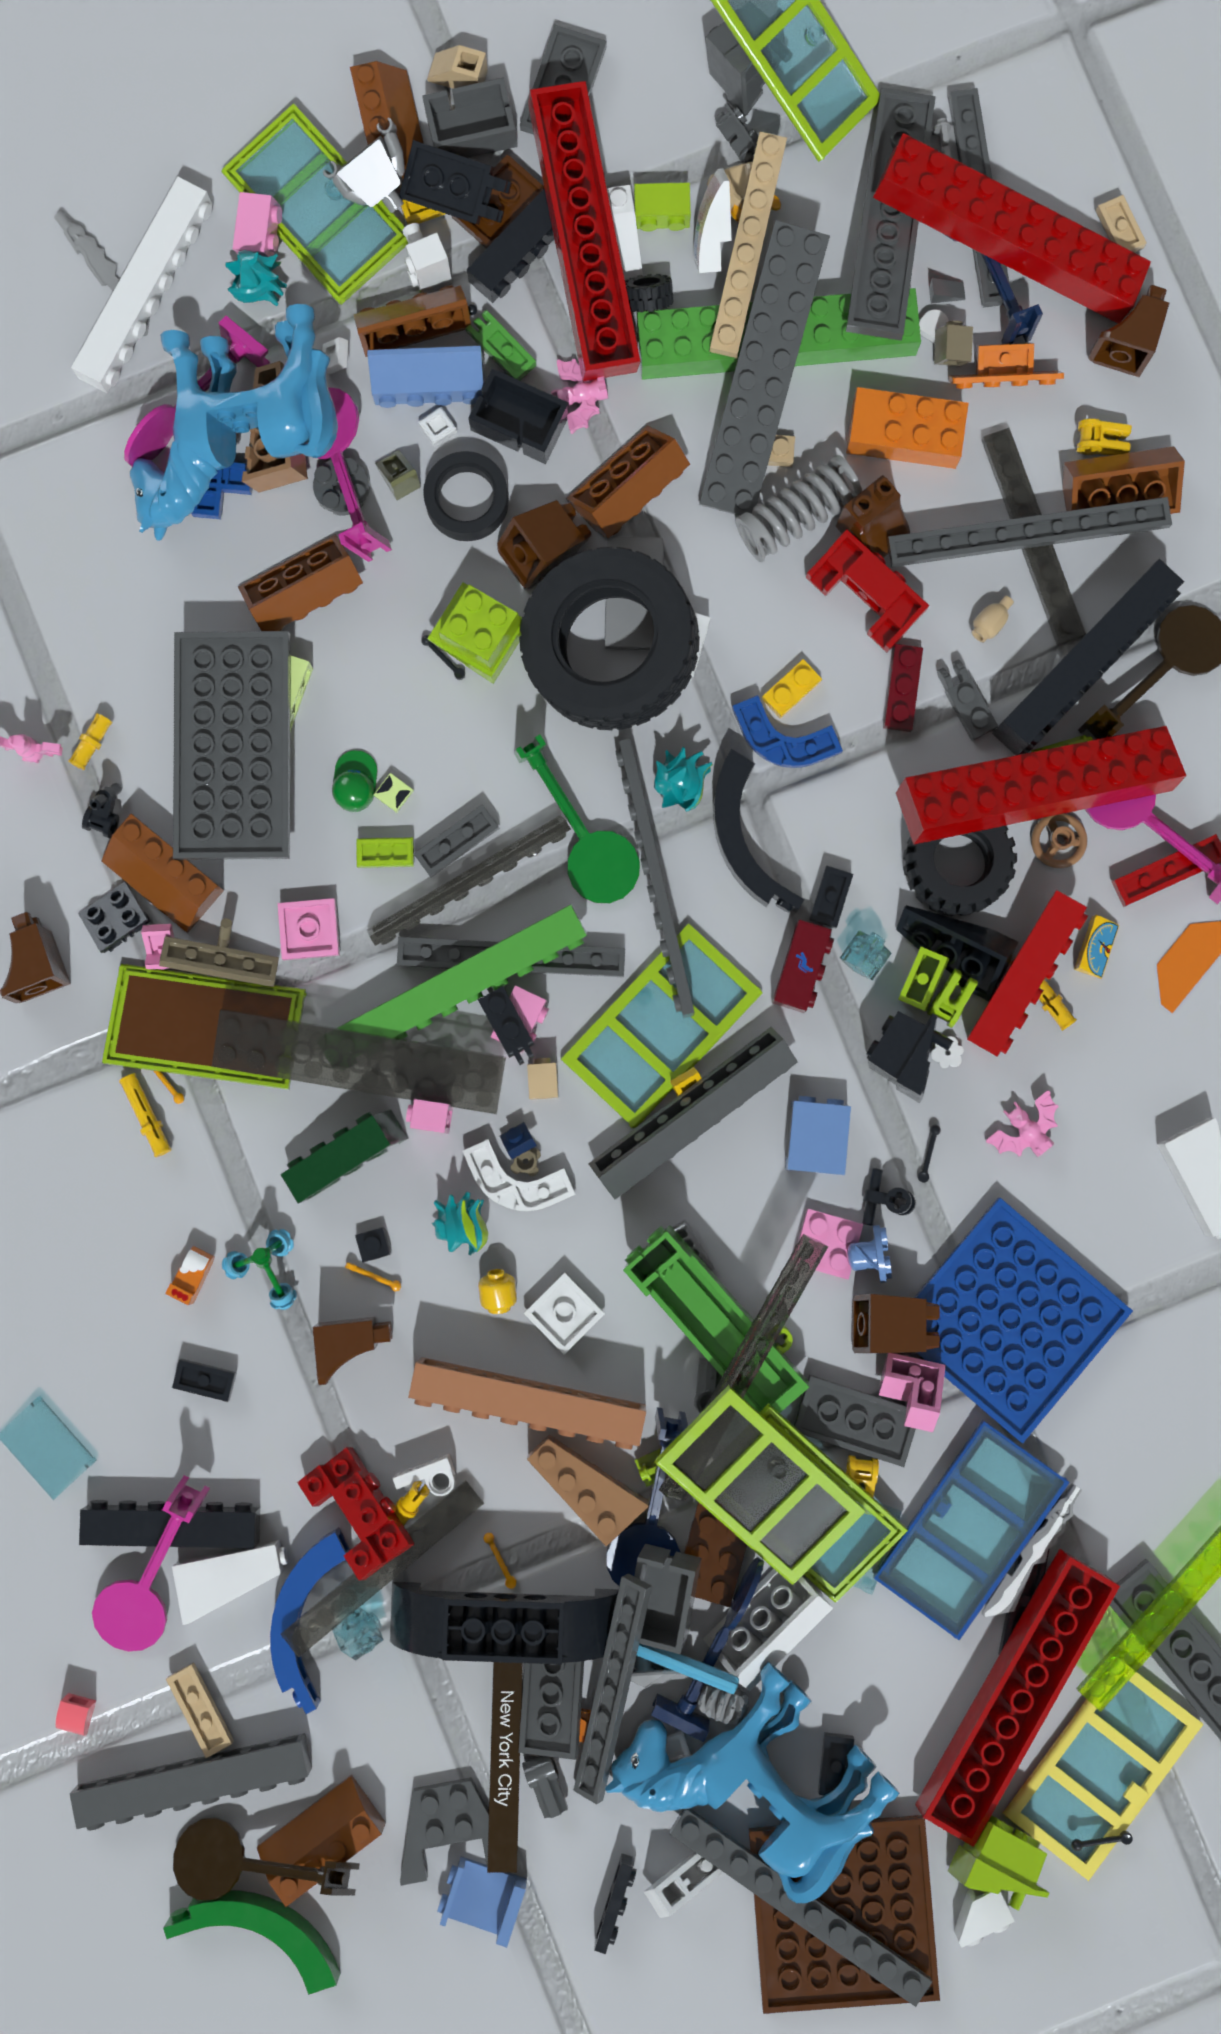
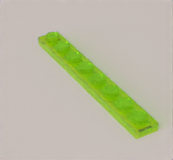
M1221 1525L1076 1688L1100 1712L1221 1577Z

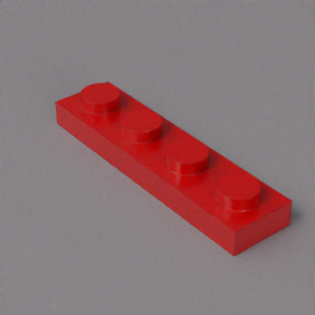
M1217 834L1193 844L1196 849L1216 865L1221 863V842ZM1178 851L1112 881V884L1123 907L1194 876L1203 870Z

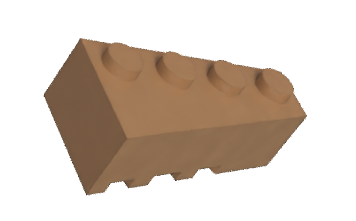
M277 361L255 368L253 389L273 381L280 374L285 364ZM250 429V442L245 450L247 468L246 471H243V483L260 493L308 479L305 455L299 454L287 458H274L263 445L259 429Z
M550 1434L528 1454L527 1460L605 1546L610 1544L649 1507L648 1499L637 1494L619 1480L617 1481Z

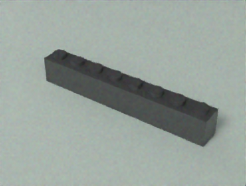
M772 1027L768 1028L588 1163V1165L611 1196L617 1199L643 1178L649 1176L667 1160L673 1158L691 1142L697 1140L699 1136L711 1127L718 1124L736 1108L741 1107L744 1102L756 1093L765 1089L768 1084L780 1075L786 1073L792 1066L798 1063L797 1059L785 1040Z
M303 1733L215 1753L208 1758L202 1756L78 1784L70 1793L76 1829L87 1827L88 1831L96 1830L111 1821H115L116 1824L129 1822L133 1819V1816L144 1814V1817L148 1818L159 1815L164 1809L173 1808V1811H180L190 1807L191 1803L202 1801V1804L206 1805L214 1803L220 1799L219 1797L230 1795L231 1798L246 1795L248 1790L259 1788L261 1792L274 1789L279 1783L288 1782V1785L299 1784L305 1781V1778L308 1777L312 1769L306 1736Z

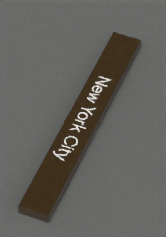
M493 1662L487 1873H517L520 1777L519 1739L523 1663Z

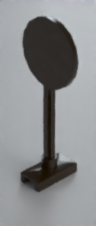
M1195 605L1181 606L1168 613L1159 625L1157 634L1159 652L1164 660L1115 707L1108 708L1104 704L1078 731L1082 734L1088 729L1096 739L1112 737L1124 726L1120 721V716L1170 669L1173 668L1179 673L1197 676L1207 674L1220 666L1221 620L1208 609Z
M219 1818L201 1819L190 1825L179 1838L173 1854V1871L178 1885L188 1896L197 1900H214L225 1895L237 1883L242 1871L315 1881L318 1885H321L320 1894L355 1896L356 1889L348 1888L350 1871L359 1870L360 1863L325 1861V1866H321L319 1869L246 1858L240 1833L231 1823Z

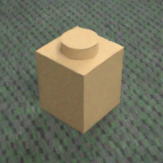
M550 1058L533 1059V1064H527L529 1099L559 1098L557 1064L550 1063Z

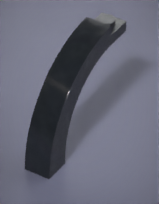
M731 749L719 774L714 794L713 824L720 853L733 877L756 901L767 907L773 898L777 901L775 905L787 913H790L791 910L797 912L805 899L768 876L756 863L745 843L740 822V803L743 788L754 769L755 763Z

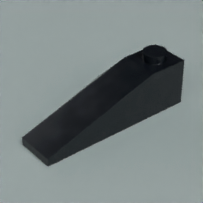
M908 905L904 907L896 928L917 949L920 950V947H923L949 958L945 969L950 973L955 968L961 971L962 976L959 980L961 987L965 986L969 978L976 979L978 984L973 994L987 1001L994 994L1019 943L993 929Z

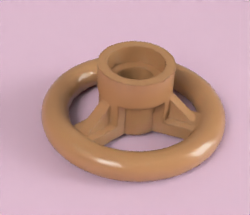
M1064 813L1040 819L1033 829L1031 836L1032 849L1036 857L1045 865L1053 868H1067L1076 864L1083 857L1087 848V833L1081 822L1069 814ZM1056 821H1063L1073 826L1078 837H1075L1074 832L1069 827H1058ZM1047 825L1051 833V845L1044 853L1040 846V834ZM1057 835L1064 838V844L1058 843ZM1070 846L1078 847L1076 852L1067 859H1052L1058 850H1065Z

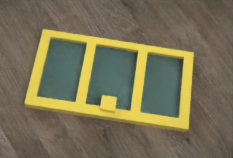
M1117 1657L1003 1811V1814L1089 1881L1116 1843L1083 1847L1080 1851H1075L1071 1846V1842L1074 1839L1085 1841L1119 1836L1122 1831H1126L1204 1724L1126 1664L1123 1659Z

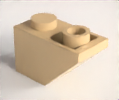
M461 45L437 52L434 55L427 80L428 82L453 89L485 82L488 73L486 53Z

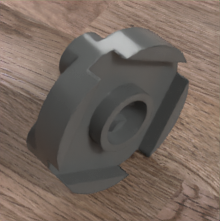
M344 458L361 508L370 492L368 477L364 469L354 459ZM329 460L315 470L313 481L315 497L321 507L333 512V514L339 516L350 515L343 493H340L339 489L334 490L338 478L332 460Z

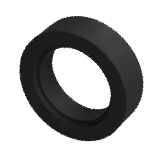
M470 451L449 454L440 459L431 468L424 483L423 496L429 518L433 525L449 538L458 541H476L492 534L505 519L509 505L505 477L497 464L482 454ZM464 472L482 476L490 483L494 492L493 501L488 511L481 517L471 521H460L450 517L444 512L439 503L440 491L445 482L452 476Z

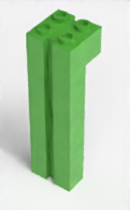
M671 1225L666 1229L660 1226L648 1237L646 1241L649 1244L645 1248L639 1245L627 1255L625 1259L627 1264L623 1271L646 1297L649 1294L726 1382L759 1413L768 1403L781 1413L809 1388V1381L787 1356L782 1353Z

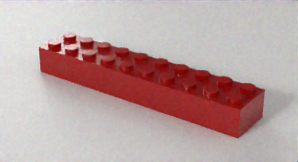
M586 81L530 89L528 107L582 381L595 380L603 376L607 378L637 373L641 361Z
M905 133L902 134L894 148L873 195V198L1118 324L1134 307L1151 264L1150 260Z
M1167 726L905 777L896 791V796L913 844H919L1170 792L1187 775Z
M1062 1549L1058 1550L915 1804L924 1819L967 1844L975 1846L1120 1588L1116 1582Z

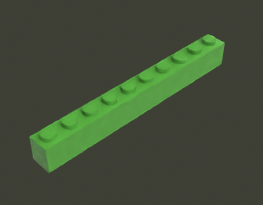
M572 904L331 1030L320 1036L317 1041L332 1068L335 1069L341 1066L345 1070L358 1062L356 1057L366 1052L369 1057L383 1049L382 1043L391 1039L394 1044L408 1036L407 1030L415 1026L418 1030H421L432 1024L431 1018L441 1013L445 1017L458 1010L456 1004L467 1000L468 1004L483 997L481 991L489 987L497 990L508 984L507 978L517 973L521 977L534 970L532 964L540 960L544 964L559 957L557 951L566 946L569 950H572L584 944L583 938L587 936V932Z

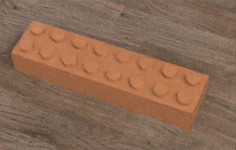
M421 1357L415 1363L408 1398L415 1399L414 1404L431 1407L432 1403L444 1405L443 1410L453 1413H460V1410L464 1409L472 1411V1416L481 1419H489V1415L501 1417L500 1422L505 1424L517 1425L518 1421L530 1423L529 1428L534 1430L546 1431L547 1427L558 1429V1434L562 1436L575 1437V1433L587 1435L586 1440L604 1443V1439L615 1441L616 1447L630 1450L633 1448V1445L640 1446L646 1416V1404Z

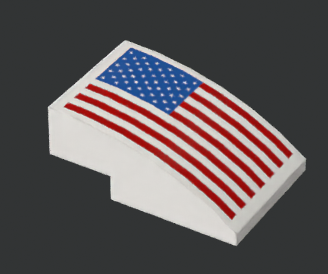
M723 168L717 169L711 179L698 213L694 237V261L699 273L721 271L720 242L732 241L729 179Z

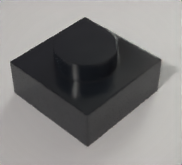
M384 1227L355 1235L362 1263L391 1255Z

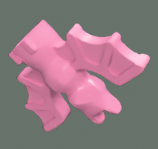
M558 359L557 366L560 379L571 380L577 383L574 387H564L551 391L553 396L568 402L569 406L575 402L581 404L578 409L567 415L569 430L573 434L579 428H588L590 418L600 413L595 402L608 399L605 378L603 376L595 380L583 382L580 366L577 364L576 359L568 362Z
M24 734L12 735L9 739L0 736V747L5 748L7 751L15 750L22 757V760L26 762L39 763L43 754L53 757V754L62 756L63 747H61V744L48 742L39 744L36 740Z
M1050 1091L1044 1092L1034 1102L1039 1114L1037 1122L1030 1120L1027 1112L1022 1110L1016 1101L1014 1102L1016 1108L1012 1112L1003 1111L1009 1118L1010 1123L1019 1129V1137H1011L1003 1131L997 1130L986 1139V1143L994 1145L1000 1154L1012 1151L1018 1156H1021L1022 1151L1027 1147H1031V1150L1037 1157L1051 1148L1054 1142L1046 1135V1132L1050 1128L1058 1126L1054 1120V1113L1058 1105L1052 1101Z

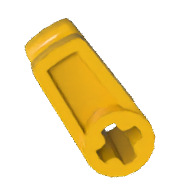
M1084 419L1078 422V430L1080 431V442L1077 444L1076 449L1078 453L1084 455H1117L1130 452L1131 444L1119 441L1118 439H1126L1132 432V425L1106 422L1099 419ZM1106 438H1116V440H1109Z
M848 1455L846 1473L858 1484L863 1483V1489L874 1498L879 1472V1460L876 1458L862 1460L856 1459L853 1455ZM864 1508L866 1514H871L866 1508Z

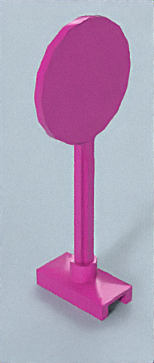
M225 316L218 322L221 337L227 339L230 344L228 356L233 362L238 363L245 357L256 367L270 364V361L265 358L269 353L268 349L228 316ZM211 368L198 380V385L205 392L211 384ZM163 404L154 408L135 427L124 450V460L131 467H133L134 461L139 458L153 460L167 446L173 436L172 429L176 405L173 407L169 404Z
M328 387L335 406L338 430L331 449L318 459L331 458L353 523L351 528L338 534L341 544L370 562L373 560L372 551L382 548L389 552L392 548L389 540L369 527L368 522L364 520L343 456V451L349 447L357 433L359 425L358 407L350 395L339 388Z
M1156 795L1085 809L1094 822L1107 829L1125 830L1134 828L1141 823L1146 824L1208 874L1207 877L1217 884L1209 898L1217 905L1221 901V865L1219 863L1216 865L1152 813Z
M185 1475L173 1490L162 1509L169 1513L171 1518L140 1581H116L106 1586L94 1601L92 1610L94 1627L101 1638L114 1648L127 1652L142 1651L154 1645L165 1631L167 1622L166 1607L159 1594L151 1588V1585L182 1521L187 1523L191 1521L210 1489L204 1486L200 1492L187 1486L186 1483L189 1477Z

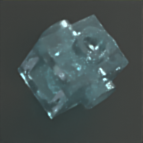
M858 930L840 956V959L854 972L873 981L892 953L884 946L886 941L874 932L868 935Z
M360 1607L349 1612L345 1618L331 1627L340 1650L355 1661L364 1654L371 1652L376 1645L384 1640L379 1630L382 1625L373 1612L367 1613Z

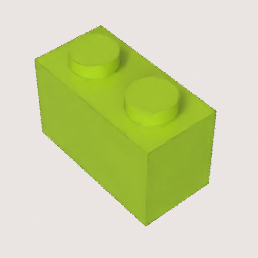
M690 183L634 184V211L637 229L651 232L656 229L669 228L672 231H680L684 228H690Z
M920 947L898 1000L927 1011L949 958Z

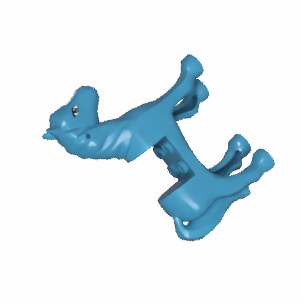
M294 304L286 308L287 320L278 322L275 325L276 340L283 345L288 359L280 374L273 381L249 391L230 392L232 380L237 373V364L228 356L230 349L227 339L220 336H207L200 340L202 354L209 359L212 370L211 384L208 392H205L198 385V356L189 349V335L180 330H168L160 334L163 349L173 357L176 367L177 404L172 429L174 441L170 448L165 472L152 460L143 458L135 460L130 470V478L135 491L137 520L141 523L139 532L143 533L150 527L154 528L155 538L160 541L165 536L167 527H170L172 524L181 523L186 516L194 511V508L201 502L208 490L211 479L218 473L217 471L228 468L233 464L236 457V432L247 433L250 429L258 428L263 445L274 458H287L299 454L319 458L331 449L337 436L338 422L335 406L326 382V369L330 358L323 351L313 348L316 337L313 330V322L315 320L313 307L306 304Z
M769 1661L760 1672L762 1692L748 1715L733 1730L722 1732L710 1739L691 1756L670 1763L666 1751L667 1731L663 1723L659 1720L650 1719L640 1724L630 1747L625 1749L613 1761L611 1766L613 1781L606 1786V1792L622 1793L626 1798L634 1801L639 1808L651 1809L655 1812L689 1809L697 1805H710L716 1810L747 1779L749 1782L747 1784L748 1788L759 1799L764 1796L771 1804L769 1807L771 1812L782 1821L763 1844L758 1855L779 1874L787 1897L795 1903L811 1902L819 1898L842 1872L848 1855L855 1844L873 1834L874 1829L870 1822L880 1817L885 1806L895 1800L900 1794L898 1789L878 1771L871 1778L869 1794L855 1808L849 1811L854 1798L866 1791L868 1787L867 1777L877 1767L872 1759L857 1745H854L848 1753V1767L845 1775L834 1790L815 1799H807L793 1793L771 1763L766 1746L776 1737L795 1730L799 1726L800 1711L805 1709L812 1701L794 1681L788 1680ZM783 1691L784 1700L780 1706V1692ZM791 1877H801V1879L798 1882H794L791 1879Z

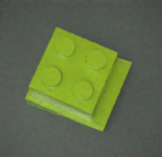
M462 582L427 639L494 684L519 644L522 617L514 610L475 587Z
M991 1815L974 1847L966 1842L963 1847L958 1845L948 1872L969 1889L999 1894L1001 1890L1012 1891L1013 1894L1008 1905L1018 1911L1026 1894L1048 1898L1050 1892L1037 1883L1047 1853L1039 1848L1041 1842L1017 1828L1013 1833V1827Z

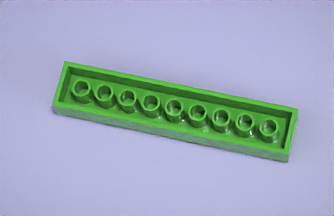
M910 288L902 341L846 332L851 294L813 297L795 366L916 356L921 344L916 288ZM753 302L749 303L737 358L709 352L720 305L637 312V334L642 380L734 372Z

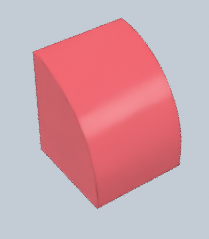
M68 1693L60 1701L56 1716V1728L86 1736L96 1700Z

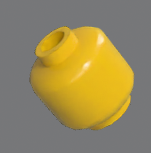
M492 1269L479 1280L478 1288L481 1306L491 1314H503L510 1311L517 1301L514 1277L505 1273L503 1269Z

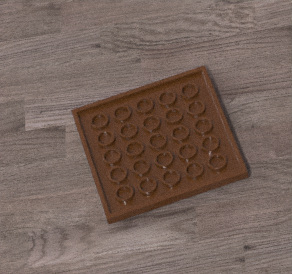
M922 1815L875 1818L870 1822L874 1829L873 1834L855 1844L848 1855L842 1872L819 1899L931 1977L932 1983L920 2002L940 2001L925 1819ZM778 1826L749 1828L750 1851L759 1856V1850ZM791 1877V1879L794 1882H798L801 1879V1877ZM754 1894L763 2014L909 2003Z

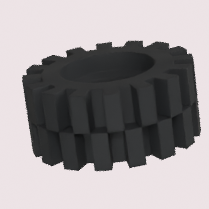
M638 275L637 278L631 277L629 280H625L631 312L638 310L639 312L646 310L653 312L654 309L662 310V307H670L669 305H672L674 302L672 279L668 275Z

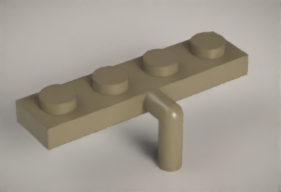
M224 918L221 920L217 946L165 936L159 966L274 987L279 957L228 948L232 921Z

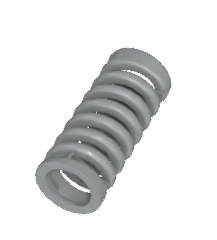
M834 456L827 465L818 466L815 474L807 473L802 481H794L790 486V490L787 488L781 489L777 497L771 496L767 498L765 506L762 504L754 506L752 514L746 512L736 517L735 523L738 532L756 560L763 562L767 555L777 553V545L770 532L764 526L762 516L768 521L778 542L784 547L790 544L789 535L775 515L774 508L780 512L791 535L796 539H800L803 536V531L798 520L788 508L787 500L792 503L802 525L808 531H812L815 529V521L809 509L800 499L799 492L805 496L810 510L820 523H825L828 520L824 505L833 515H838L841 511L840 504L833 491L825 482L824 476L830 480L838 499L844 506L862 492V487L855 472L842 456ZM843 472L850 479L854 491L849 487V485L845 481L842 475ZM812 484L817 487V490L824 505L822 504L818 496L815 494V492L812 490Z

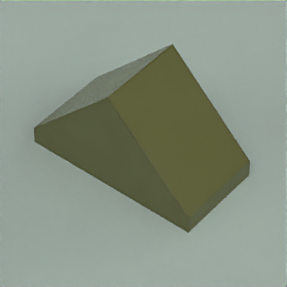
M400 450L375 463L397 501L421 487L415 469Z

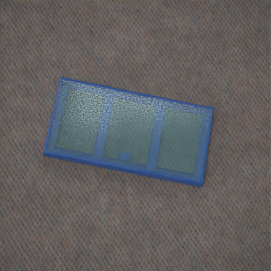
M982 1420L907 1527L908 1531L896 1542L873 1575V1578L947 1631L955 1639L960 1640L1070 1482L1067 1481V1478L1060 1476Z

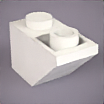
M970 1889L966 1893L954 1932L961 1948L965 1946L977 1945L983 1940V1937L993 1932L1001 1933L1005 1931L1009 1924L1015 1921L1001 1892L995 1894Z

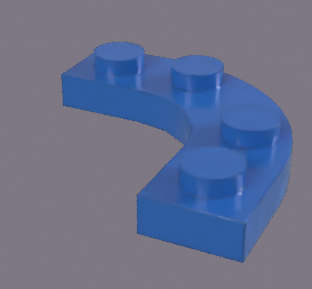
M758 695L732 706V711L748 745L760 757L772 764L787 768H802L817 764L843 752L832 725L807 736L793 738L784 736L774 729Z

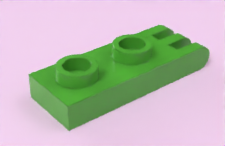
M485 310L481 315L487 324L477 317L473 322L479 331L477 332L471 325H468L465 328L466 332L508 376L521 380L537 366L536 360Z

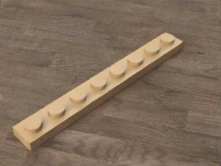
M764 132L759 133L709 352L737 358L786 146V137Z

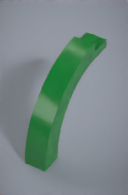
M230 1890L225 1895L214 1900H197L193 1898L188 1908H181L171 1913L163 1927L166 1939L212 1926H233L256 1932L275 1943L292 1960L303 1979L308 1995L337 1986L341 1974L328 1944L308 1920L289 1906L285 1907L282 1902L258 1893Z

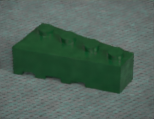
M392 1110L374 1115L371 1112L362 1115L355 1120L358 1125L349 1130L348 1127H344L334 1133L332 1136L335 1140L327 1145L323 1141L309 1150L311 1152L310 1156L305 1159L299 1156L287 1164L289 1169L280 1175L296 1202L299 1204L309 1200L340 1181V1177H345L363 1167L365 1161L369 1162L386 1153L387 1147L400 1144L409 1139Z

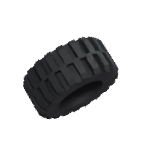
M1001 826L961 835L971 839L979 846L985 860V869L979 880L963 887L947 882L935 867L934 851L943 839L913 844L910 836L903 855L905 860L903 870L904 875H908L909 882L907 884L910 890H915L918 894L916 898L921 903L924 901L930 905L929 909L935 912L943 911L944 915L954 916L955 914H960L961 916H966L985 909L1009 888V882L1014 878L1016 872L1013 867L1017 863V853H1013L1012 849L1016 844L1014 838H1008L1006 834L1009 830L1008 827Z

